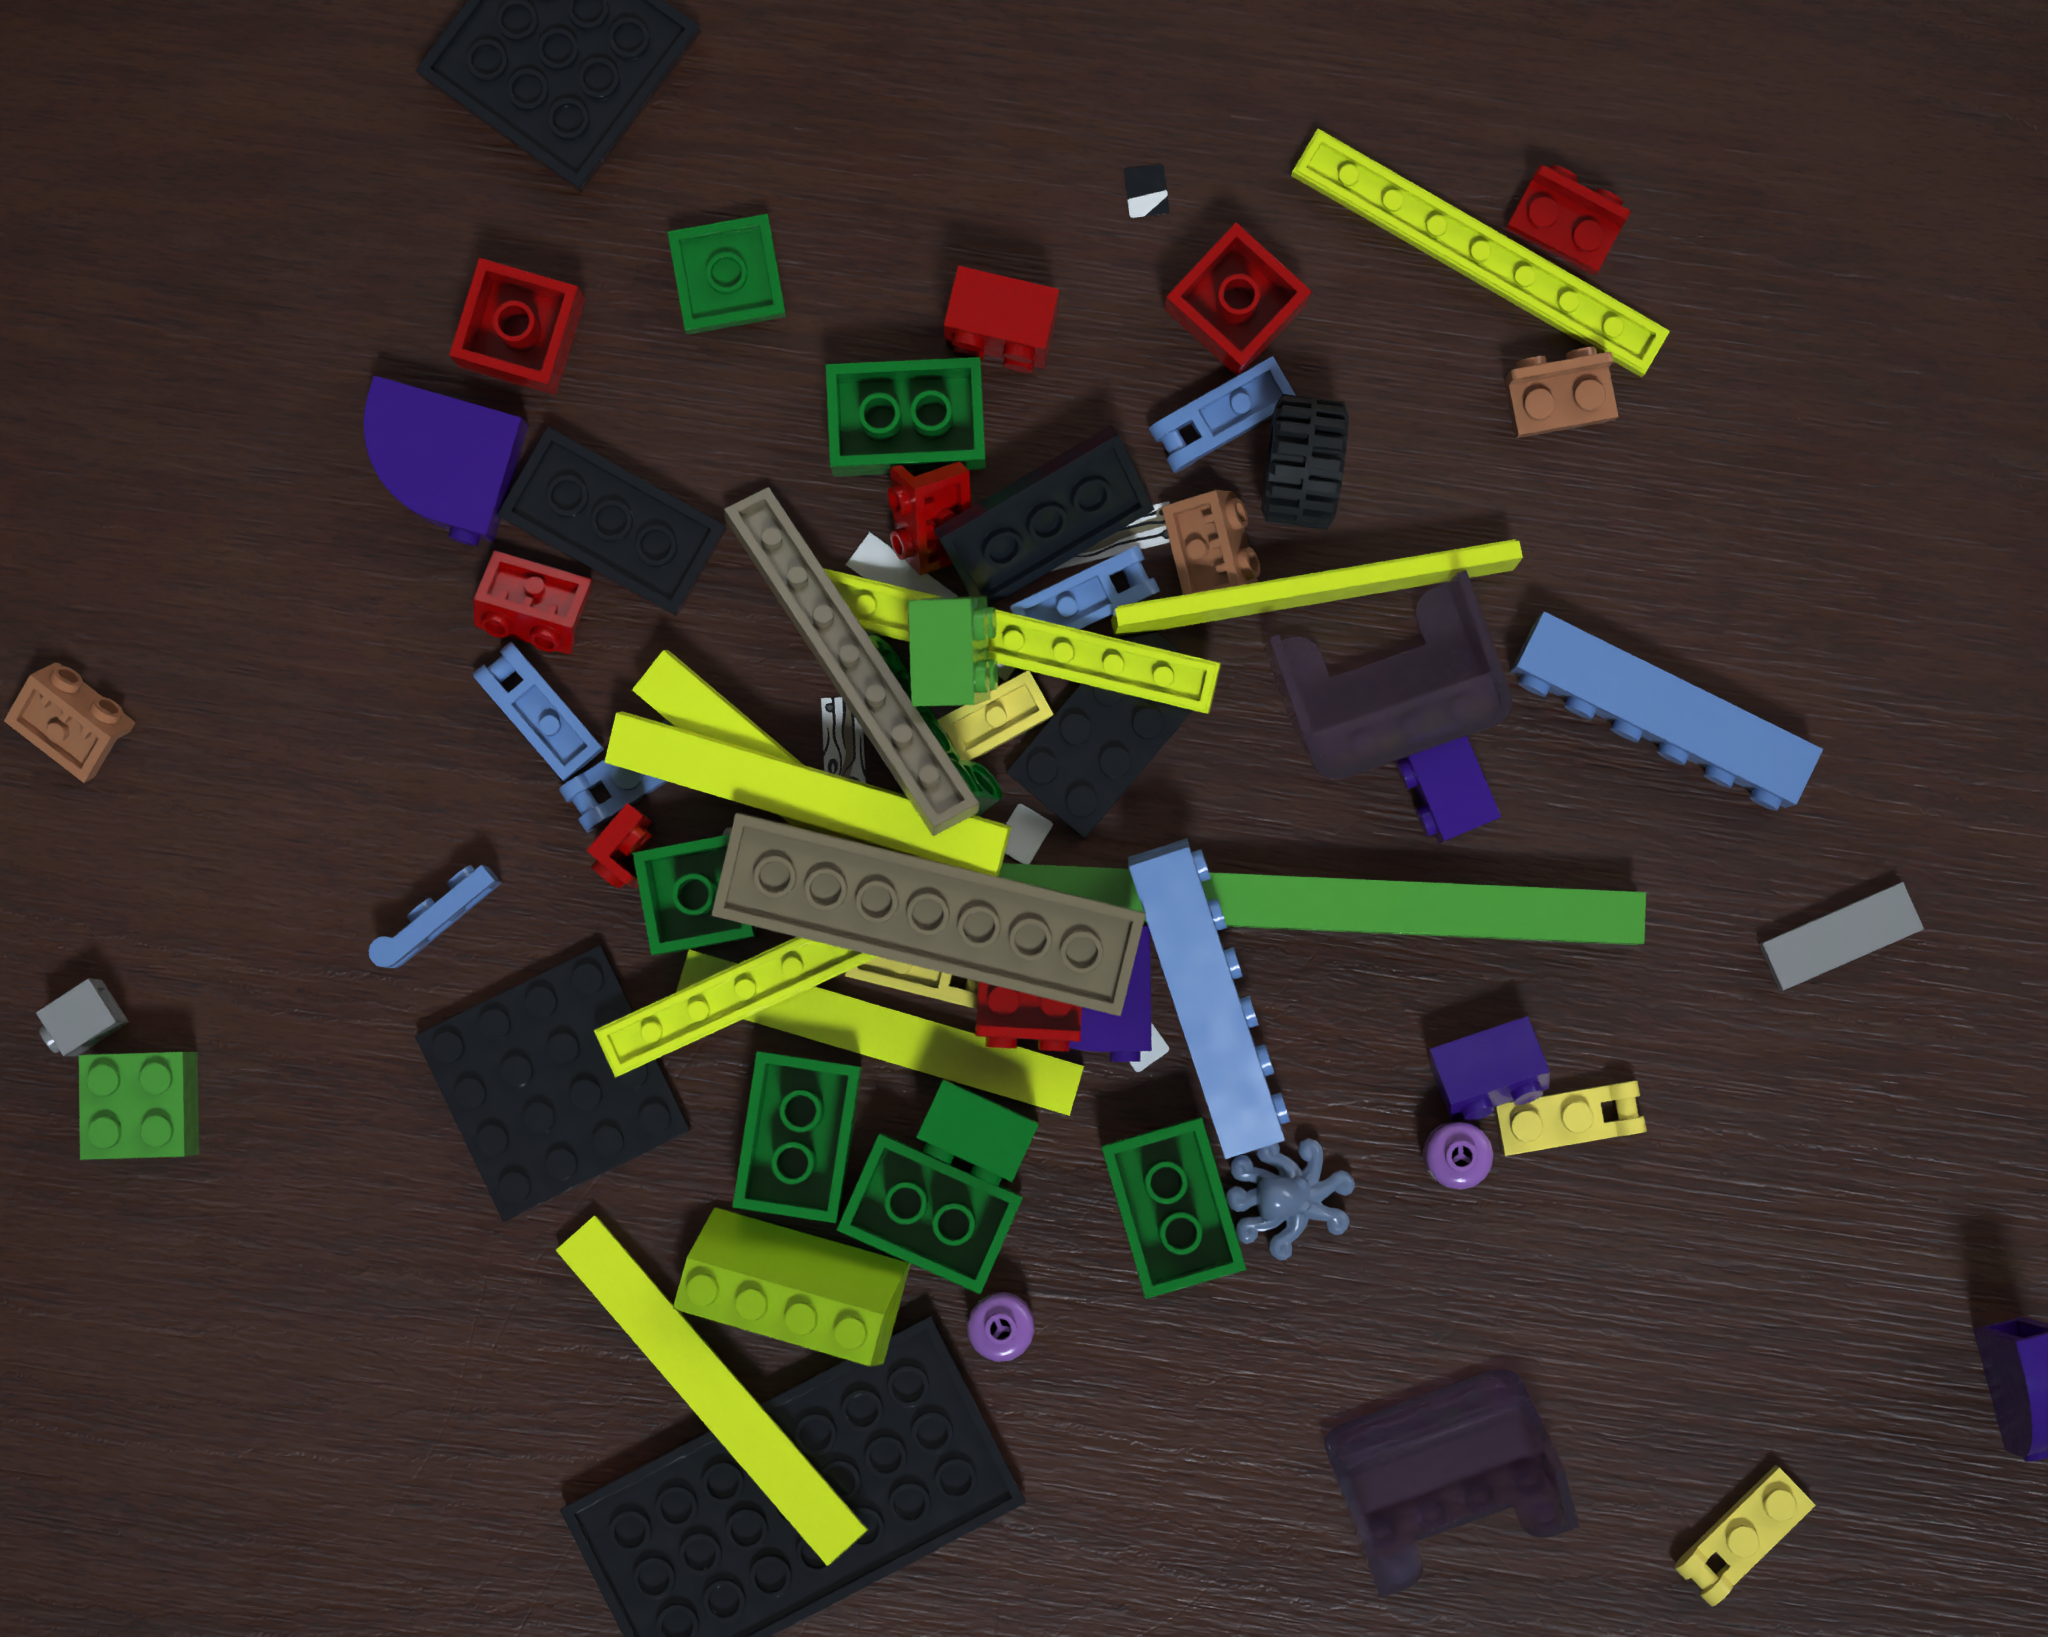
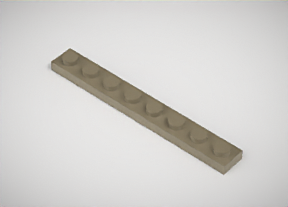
M767 487L725 508V521L932 836L979 813L978 800L916 707L912 706L910 698L770 488Z

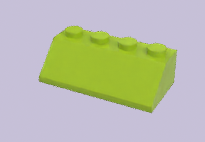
M714 1207L687 1256L673 1309L863 1365H881L885 1361L911 1263Z

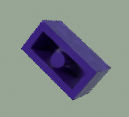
M1461 722L1406 744L1399 749L1402 759L1395 761L1396 767L1406 789L1414 787L1422 804L1421 807L1416 808V814L1427 837L1435 835L1438 844L1501 817Z
M1528 1016L1429 1049L1430 1068L1451 1122L1464 1118L1465 1121L1482 1119L1490 1115L1496 1106L1511 1101L1516 1105L1526 1104L1538 1099L1543 1095L1544 1090L1549 1089L1550 1070Z

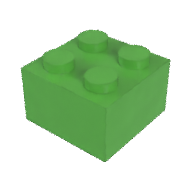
M987 596L909 600L912 706L975 705L990 700V690H997L998 665L996 659H989L988 638L996 637L997 621L995 608L987 607Z
M198 1052L79 1055L80 1160L199 1155Z

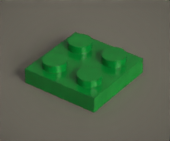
M768 214L667 232L684 329L687 335L787 317Z

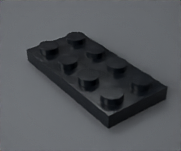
M1110 425L933 530L968 596H987V607H990L1155 509L1120 435Z
M547 427L497 514L506 522L676 617L727 530V527L550 427Z
M1157 631L1119 638L1183 654ZM1081 683L1006 773L1083 839H1086L1193 710Z

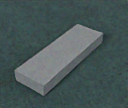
M1900 882L1759 943V946L1779 991H1784L1924 930V927L1904 883Z

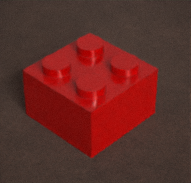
M1236 222L1166 296L1164 310L1232 373L1238 376L1248 369L1308 304L1312 291Z
M479 258L449 356L459 368L556 396L586 299L578 286Z
M958 265L944 322L946 346L954 348L953 354L960 358L980 357L981 361H983L985 355L1004 360V367L1018 372L1032 373L1034 367L1045 369L1059 312V289Z

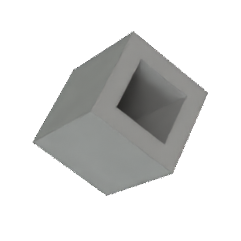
M100 979L85 980L36 1012L43 1024L39 1027L42 1039L54 1053L60 1051L63 1056H79L129 1023L108 988Z

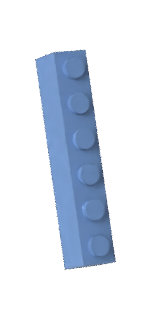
M1546 612L1541 613L1536 618L1510 671L1521 677L1518 684L1524 689L1542 697H1546L1549 691L1567 700L1564 707L1583 718L1592 720L1594 714L1612 722L1610 730L1617 735L1637 743L1642 737L1658 745L1657 753L1667 760L1680 765H1685L1686 761L1689 760L1705 768L1703 776L1708 780L1726 788H1731L1733 783L1752 791L1749 797L1750 800L1773 811H1778L1780 806L1788 808L1797 805L1823 751L1822 748Z
M1186 838L1128 857L1129 869L1143 911L1146 912L1145 917L1225 1159L1285 1141L1281 1125L1290 1122V1118L1282 1093L1279 1092L1271 1095L1265 1077L1275 1073L1266 1045L1255 1046L1250 1028L1259 1025L1250 996L1240 998L1234 979L1243 977L1234 947L1224 950L1218 931L1227 928L1218 898L1208 901L1202 882L1211 879L1202 849L1192 852Z

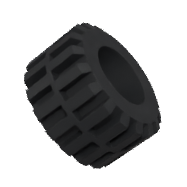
M1282 394L1275 404L1266 457L1261 511L1266 523L1328 530L1334 521L1341 492L1348 439L1349 414L1345 402Z

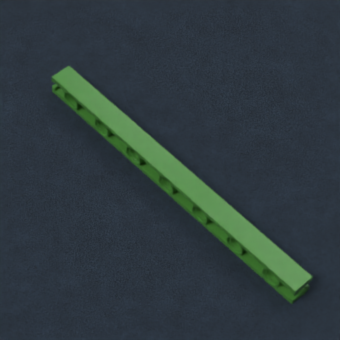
M1002 863L1000 877L1144 912L1130 869ZM1210 873L1211 879L1202 882L1207 900L1210 901L1218 898L1227 927L1619 945L1644 944L1646 892Z

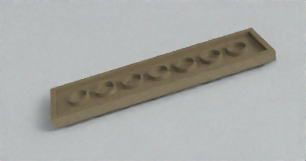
M736 813L711 916L1121 1016L1146 912L1000 876H992L755 816Z

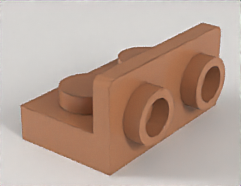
M1585 347L1567 352V360L1547 363L1546 356H1536L1516 362L1517 369L1510 370L1504 379L1516 439L1615 421L1619 415L1609 370L1610 365L1613 363L1612 353L1597 354L1596 347Z
M1214 490L1162 506L1183 595L1258 582L1257 577L1260 575L1259 560L1255 551L1249 547L1245 527L1248 525L1247 511L1243 502L1237 498L1234 491Z
M53 663L30 674L4 720L5 723L83 783L96 776L116 740L131 732L135 725L134 720L124 714L122 708L115 701L102 697L84 683L76 671L59 663Z

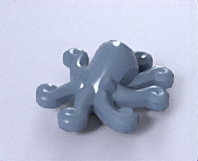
M1310 1138L1300 1141L1298 1148L1300 1157L1307 1161V1165L1302 1171L1293 1160L1280 1153L1278 1143L1257 1149L1258 1158L1262 1162L1274 1166L1278 1170V1175L1253 1167L1252 1161L1246 1155H1237L1230 1163L1231 1174L1236 1180L1254 1182L1256 1188L1247 1192L1238 1186L1229 1188L1225 1194L1230 1209L1240 1212L1257 1205L1260 1214L1257 1217L1241 1218L1236 1224V1235L1239 1241L1245 1244L1253 1243L1258 1236V1232L1276 1228L1286 1220V1226L1279 1233L1273 1235L1269 1241L1268 1249L1271 1255L1278 1260H1287L1292 1255L1291 1243L1305 1230L1309 1219L1326 1221L1328 1231L1334 1235L1343 1234L1349 1226V1216L1345 1211L1327 1207L1321 1202L1334 1191L1344 1196L1351 1194L1355 1188V1181L1349 1172L1342 1170L1333 1172L1325 1180L1319 1181L1323 1164V1150L1318 1141Z

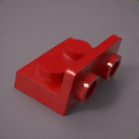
M1540 164L1506 229L1595 276L1631 211L1623 207L1622 199L1612 192L1600 188L1594 192L1577 183L1578 177L1568 169L1558 165H1551L1549 168Z
M959 461L914 477L901 464L891 467V487L888 488L887 497L894 516V530L890 534V540L896 556L900 560H905L920 576L952 565L933 529L971 507L969 470Z
M493 551L474 597V625L495 637H511L531 643L536 648L546 652L558 651L571 654L575 645V630L590 595L592 579Z
M627 803L586 850L596 859L591 868L613 887L616 886L621 889L626 884L638 889L637 875L621 861L626 856L633 859V852L643 851L653 837L648 830L654 822L640 810Z
M979 982L975 1036L986 1037V1047L1017 1049V1038L1038 1040V1050L1069 1052L1070 1041L1081 1042L1082 1007Z

